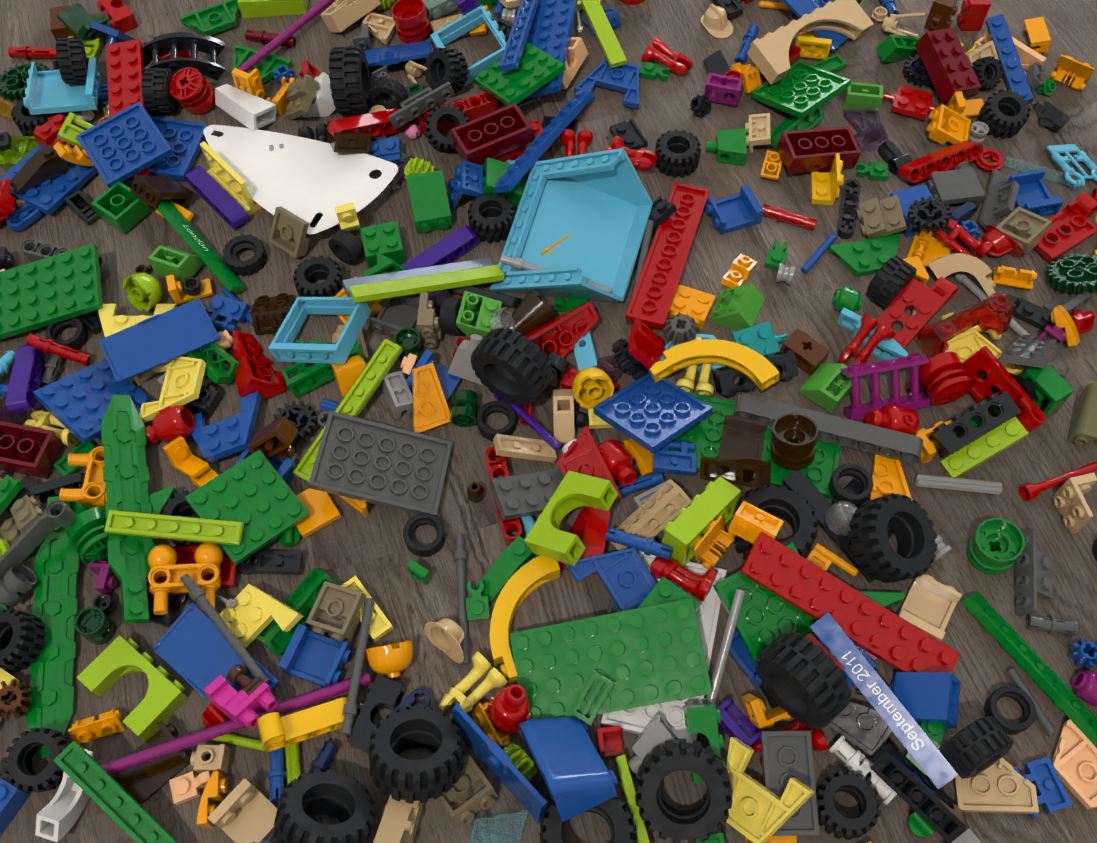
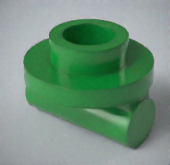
M1046 78L1044 84L1037 88L1035 92L1038 95L1043 93L1045 96H1050L1056 89V83L1052 78Z
M293 527L279 536L278 540L284 547H293L300 540V532L296 527Z
M916 811L909 816L908 827L915 836L924 838L931 836L935 832Z

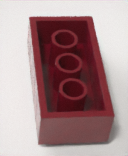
M953 28L928 31L914 44L942 104L948 103L955 92L962 91L963 97L968 99L982 87Z
M514 103L451 129L452 143L462 160L481 164L485 162L487 157L493 159L531 143L532 127L517 104Z
M849 126L784 131L777 144V150L787 174L831 170L836 153H840V160L843 161L842 169L854 168L861 154Z
M0 421V470L46 479L63 446L61 439L54 431Z

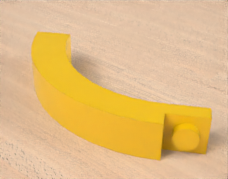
M718 339L694 340L676 345L664 351V360L656 362L650 368L651 377L657 383L673 372L687 366L702 363L725 365L745 374L761 391L778 382L780 372L774 365L758 352L735 342Z
M541 555L527 562L513 574L501 590L492 612L490 646L495 666L502 664L500 665L502 675L505 678L508 677L510 684L517 683L516 676H518L509 645V633L514 616L522 602L534 590L549 581L560 578L558 562Z

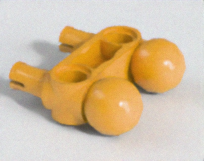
M98 446L88 454L69 453V466L87 467L83 487L81 489L61 488L59 493L60 500L63 502H80L89 509L96 507L104 508L107 503L106 482L103 481V467L105 466L104 446Z
M202 543L195 551L194 558L196 563L175 565L177 553L169 545H157L150 550L147 560L150 566L148 575L150 583L149 592L154 595L153 613L155 615H165L168 613L169 594L190 593L180 580L185 574H188L197 586H201L206 593L205 597L215 609V592L220 589L221 584L220 564L224 556L222 548L215 543ZM209 573L214 574L211 580H203L205 575ZM163 576L167 577V580L164 583H156L158 578Z

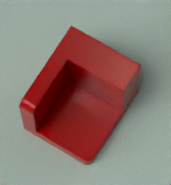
M621 726L597 728V745L601 759L615 758L623 755Z

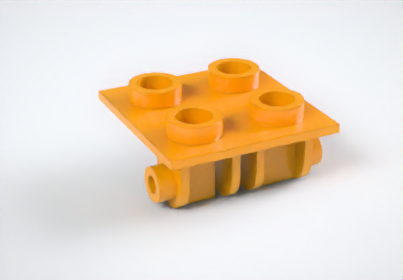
M1061 54L1050 77L1058 83H1061L1063 78L1066 77L1062 83L1063 85L1069 78L1070 81L1067 87L1074 80L1070 88L1083 91L1095 68L1091 67L1088 63H1081L1071 56Z
M923 229L921 233L916 232L907 258L919 256L923 265L930 268L928 263L940 256L950 254L951 248L947 245L944 246L942 241L939 242L937 238L932 237V230H930V233H927V229Z
M722 515L709 524L708 532L704 537H699L693 546L697 563H702V566L707 570L714 568L720 558H722L723 555L720 551L726 553V548L728 549L735 541L736 535L725 531Z

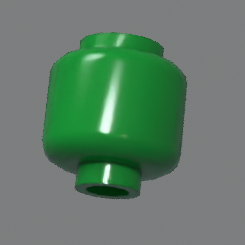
M841 287L840 290L837 289L832 299L834 309L840 312L844 307L852 312L860 310L863 299H860V292L848 287Z

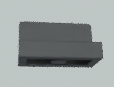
M1064 290L1044 304L1043 308L1053 312L1056 306L1062 305L1072 315L1071 312L1079 310L1086 305L1094 293L1085 291V294H1074L1073 290L1068 292Z

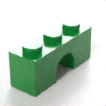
M713 703L683 705L686 731L688 733L698 732L704 734L706 739L704 748L710 747L714 750V755L721 758L720 749L724 748L722 734H718V724H721L720 710L716 709V705ZM723 758L722 761L724 762V767L726 769L725 759ZM690 772V780L694 784L705 783L699 775Z

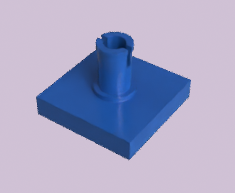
M94 21L91 23V28L109 37L106 45L136 40Z

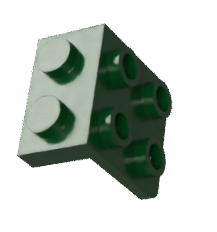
M80 3L57 14V18L77 38H81L82 41L93 37L99 32L90 27L92 21L108 27L107 22L110 19L106 14L94 19Z

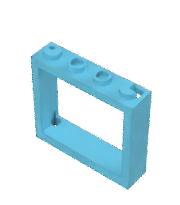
M482 5L430 35L437 48H445L446 44L480 24L486 23L501 49L467 68L469 74H467L468 79L465 81V86L474 82L473 78L479 72L487 69L494 62L499 61L507 44L503 31H498L500 28L496 20L492 21L493 17L490 11L486 12Z
M297 297L268 349L277 362L345 364L371 313V309L367 302L354 303L352 297ZM308 314L351 315L336 344L293 343Z

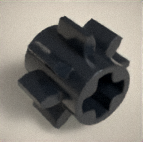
M697 95L692 99L690 110L694 111L693 115L705 117L710 112L712 102L708 100V96Z

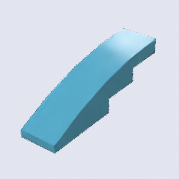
M844 307L837 324L853 331L851 338L854 339L862 325L860 320L862 316ZM873 329L867 335V337L864 339L862 343L866 344L868 342V340L873 335L875 329ZM894 339L882 340L871 353L883 360L908 356V353Z

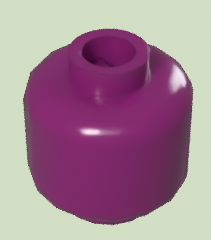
M1092 670L1079 672L1072 681L1074 694L1091 706H1097V673Z

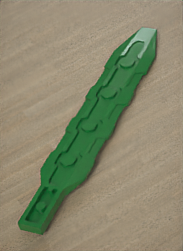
M113 394L100 425L105 463L103 467V481L106 482L107 498L105 517L107 519L109 510L152 514L148 494L149 469L146 466L145 446L147 444L145 425L130 395ZM109 534V542L107 543L108 565L121 582L123 624L148 623L149 620L146 578L149 575L150 566L148 565L147 558L150 550L155 547L150 537Z
M59 496L48 497L47 505L54 500H60ZM64 501L72 509V502ZM57 526L44 539L35 556L34 573L37 575L38 580L35 584L32 615L39 617L41 622L44 623V631H46L44 640L46 642L45 646H42V653L36 657L37 660L34 663H30L29 688L32 693L27 697L32 698L33 701L30 704H26L29 710L26 712L25 719L29 732L31 728L41 729L42 727L58 730L66 735L74 714L75 687H73V672L77 648L74 623L78 614L76 594L80 555L68 538L66 527ZM42 746L36 751L38 759L50 758L49 750L46 746Z

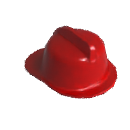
M993 225L986 226V234L979 241H991L994 244L987 254L995 257L1006 253L1015 257L1023 255V249L1015 240L1002 233Z

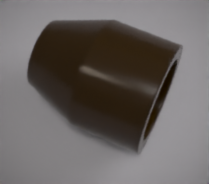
M472 482L467 488L468 499L474 503L482 501L485 496L483 486L477 482Z

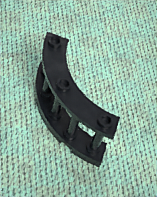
M174 32L153 37L152 41L142 43L144 71L147 68H169L175 74L180 69L192 67L197 69L203 76L218 80L226 70V67L217 64V56L225 48V42L204 34L203 37L193 35L192 32ZM178 50H191V58H178ZM198 51L210 54V61L198 59ZM171 52V59L159 61L160 55Z

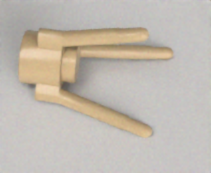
M925 13L890 14V17H885L882 30L895 35L918 37L917 34L899 29V21L896 19L925 16Z
M409 60L405 66V71L408 73L407 77L413 83H417L414 77L421 76L422 71L427 70V67L413 60Z

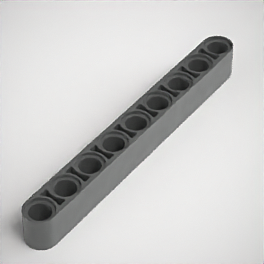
M740 394L736 401L733 415L751 420L759 419L762 422H767L768 428H773L775 420L784 414H803L816 422L818 426L817 440L907 463H918L921 459L923 439L915 435L749 394Z

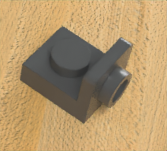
M368 23L361 24L362 31H359V36L352 37L354 46L362 47L364 50L372 49Z

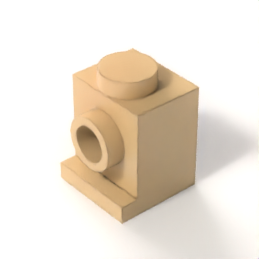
M225 744L197 745V751H193L191 754L190 764L194 766L193 770L199 774L210 771V774L215 771L228 774L231 749ZM207 754H211L210 759L206 761Z

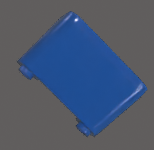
M576 716L532 719L519 724L531 758L535 760L550 796L555 801L556 810L562 822L617 796L614 786L618 784L616 776L612 769L608 771L587 734L589 729L586 722Z

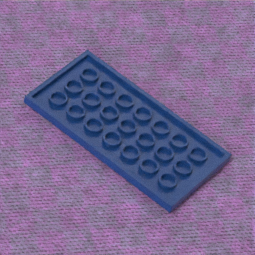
M578 0L539 1L527 41L566 64ZM564 72L525 99L559 92Z

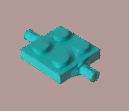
M770 322L731 334L733 342L744 345L762 356L780 351L779 344L788 338L787 333L776 336L773 333Z

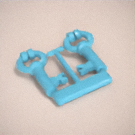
M1075 144L1047 146V150L1052 154V159L1063 170L1067 182L1074 187H1083L1085 185L1084 179H1094L1097 182V166ZM1070 153H1078L1073 157L1070 155ZM1071 161L1083 175L1076 172L1067 163ZM1077 162H1083L1090 170V175ZM1071 176L1077 177L1078 180H1073Z

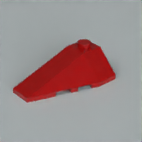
M588 301L530 331L524 337L530 338L531 342L537 344L546 355L549 351H552L564 358L569 351L573 350L574 345L580 338L585 336L597 322L599 317L591 301Z
M233 330L234 359L240 363L235 373L236 386L240 397L259 391L262 395L261 400L285 392L287 385L280 371L273 369V362L271 359L264 357L262 347L252 334Z
M612 505L608 511L589 506H583L569 532L577 535L586 547L579 559L605 554V536L609 528ZM559 561L560 570L569 571L565 563Z

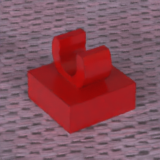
M307 60L301 63L302 70L299 72V75L304 78L305 74L311 75L313 78L319 76L318 70Z
M1081 310L1071 312L1079 334L1092 331L1095 313L1091 310L1084 313Z

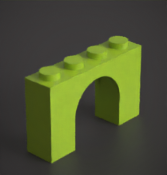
M568 471L527 534L524 542L535 554L575 566L586 547L577 535L559 530L562 519L573 509L582 506L608 511L618 496V492L609 480Z
M119 635L76 678L92 693L101 698L124 675L132 672L146 673L149 682L147 694L141 703L122 721L138 737L146 742L160 728L157 722L162 720L165 723L188 697L182 693L185 688L176 679L173 682L167 679L170 674L159 665L156 669L152 665L155 660L145 651L142 654L137 651L140 646L130 637L125 640Z

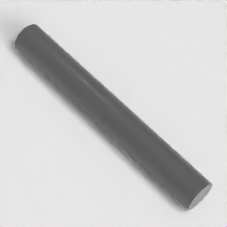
M1015 667L1006 671L1014 685L1025 691L1033 700L1036 708V718L1046 734L1050 736L1057 731Z

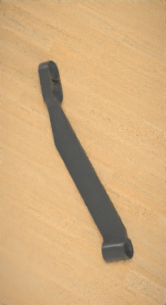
M62 500L50 502L46 507V513L40 516L0 557V579H4L3 576L11 565L21 564L57 526H70L76 518L75 512Z

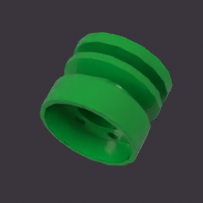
M103 507L83 511L76 516L70 526L66 527L68 538L76 547L77 553L86 565H89L90 562L108 561L107 543L109 542V534L104 532L107 519L105 517V508Z
M1004 518L987 519L978 526L967 545L968 559L977 570L985 574L998 575L1005 573L1022 554L1025 547V538L1022 531L1013 522Z

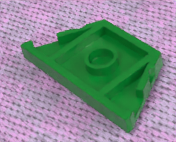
M227 0L179 18L183 25L201 35H214L237 26L240 10L238 0Z
M235 44L232 71L240 67L258 51ZM269 54L247 73L252 72L255 68L258 69L262 84L274 78L273 71H276L277 67L285 65L289 69L293 64L291 60Z
M896 234L830 245L828 251L831 255L835 253L841 259L840 262L845 267H848L856 277L876 274L890 258L897 255L900 236Z

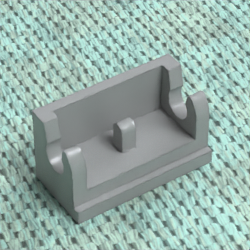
M402 370L386 374L382 380L381 389L394 420L399 419L401 412L405 410L410 415L413 410V396Z

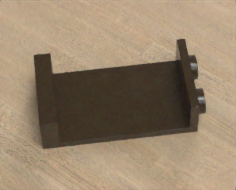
M159 720L157 724L161 729L131 754L177 739L176 736L179 732L172 723L167 725L162 720ZM191 747L111 774L110 776L142 805L190 764V753L193 750Z

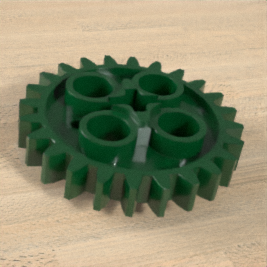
M31 61L27 64L23 62L20 66L16 64L15 68L9 67L8 71H3L4 74H0V97H4V99L9 98L10 101L14 98L18 101L20 98L26 97L25 88H27L28 69L31 68ZM35 62L37 71L49 70L43 63L38 64Z
M1069 253V257L1061 255V259L1055 258V261H1051L1047 267L1046 278H1048V282H1052V286H1058V290L1065 288V292L1073 290L1074 294L1078 291H1081L1082 294H1085V291L1094 293V290H1097V254L1089 256L1088 253L1085 255L1077 253L1074 256Z

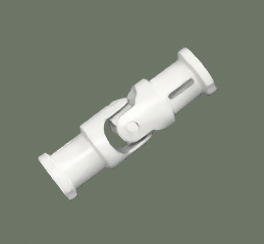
M843 735L828 750L830 753L834 752L845 763L844 766L848 770L853 771L854 775L860 773L864 775L862 778L864 781L869 779L872 782L870 787L877 789L878 795L883 799L885 805L897 795L870 769L871 761L859 750L856 751L849 745Z

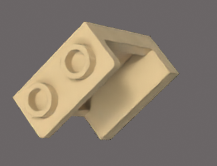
M923 574L914 579L897 615L941 642L946 633L944 630L962 594L957 592L952 586L944 585L936 581L934 577Z

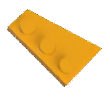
M429 363L412 369L413 432L420 433L451 422V413L434 364Z
M874 454L872 467L874 486L870 494V500L891 494H900L912 498L900 461Z

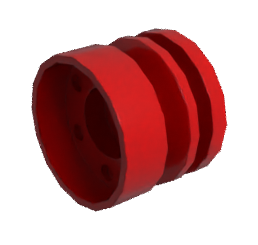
M399 0L394 3L391 8V14L399 39L408 43L425 39L430 34L431 26L423 0Z
M185 67L172 76L169 83V91L189 113L201 115L213 107L215 103V89L197 69Z
M944 352L929 358V363L922 364L919 367V380L923 387L927 388L926 392L934 405L952 403L966 395L974 385L968 372L963 370V364L955 352Z

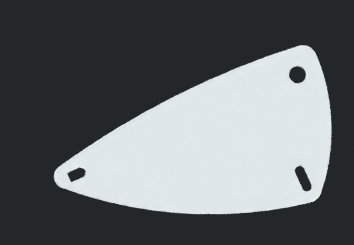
M209 125L203 131L208 145L246 181L252 199L265 210L274 215L276 207L282 206L308 222L309 225L317 213H322L323 216L315 227L308 226L307 234L310 235L339 224L335 210L337 206L353 202L356 213L359 212L388 186L398 172L397 165L365 153L334 152L330 143L258 129L253 131L249 128L224 125ZM214 130L224 133L221 137L211 134ZM283 144L284 148L280 149L279 145ZM269 145L274 146L273 151H270ZM373 170H380L382 175L377 179H372L369 173Z

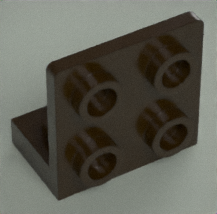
M281 293L274 297L263 295L255 299L251 310V318L256 335L278 332L293 305V294Z

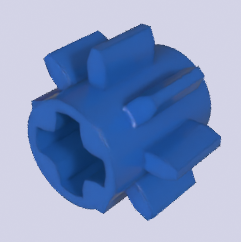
M285 65L276 68V71H273L275 83H280L281 87V79L283 77L289 83V79L295 76L293 69L289 70Z
M108 83L99 84L98 102L103 101L104 105H108Z
M971 220L961 221L960 225L963 226L965 231L975 239L979 237L981 233L977 230L979 225Z
M1081 638L1077 643H1073L1069 647L1073 651L1069 658H1072L1076 663V667L1085 665L1086 669H1090L1093 667V664H1097V646L1094 644V641L1085 642Z

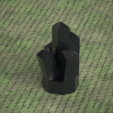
M1045 102L1044 106L1040 103L1034 104V109L1048 118L1041 117L1038 119V123L1052 128L1057 133L1070 119L1068 115L1049 102Z

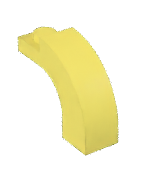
M353 202L335 207L341 230L352 232L360 229Z

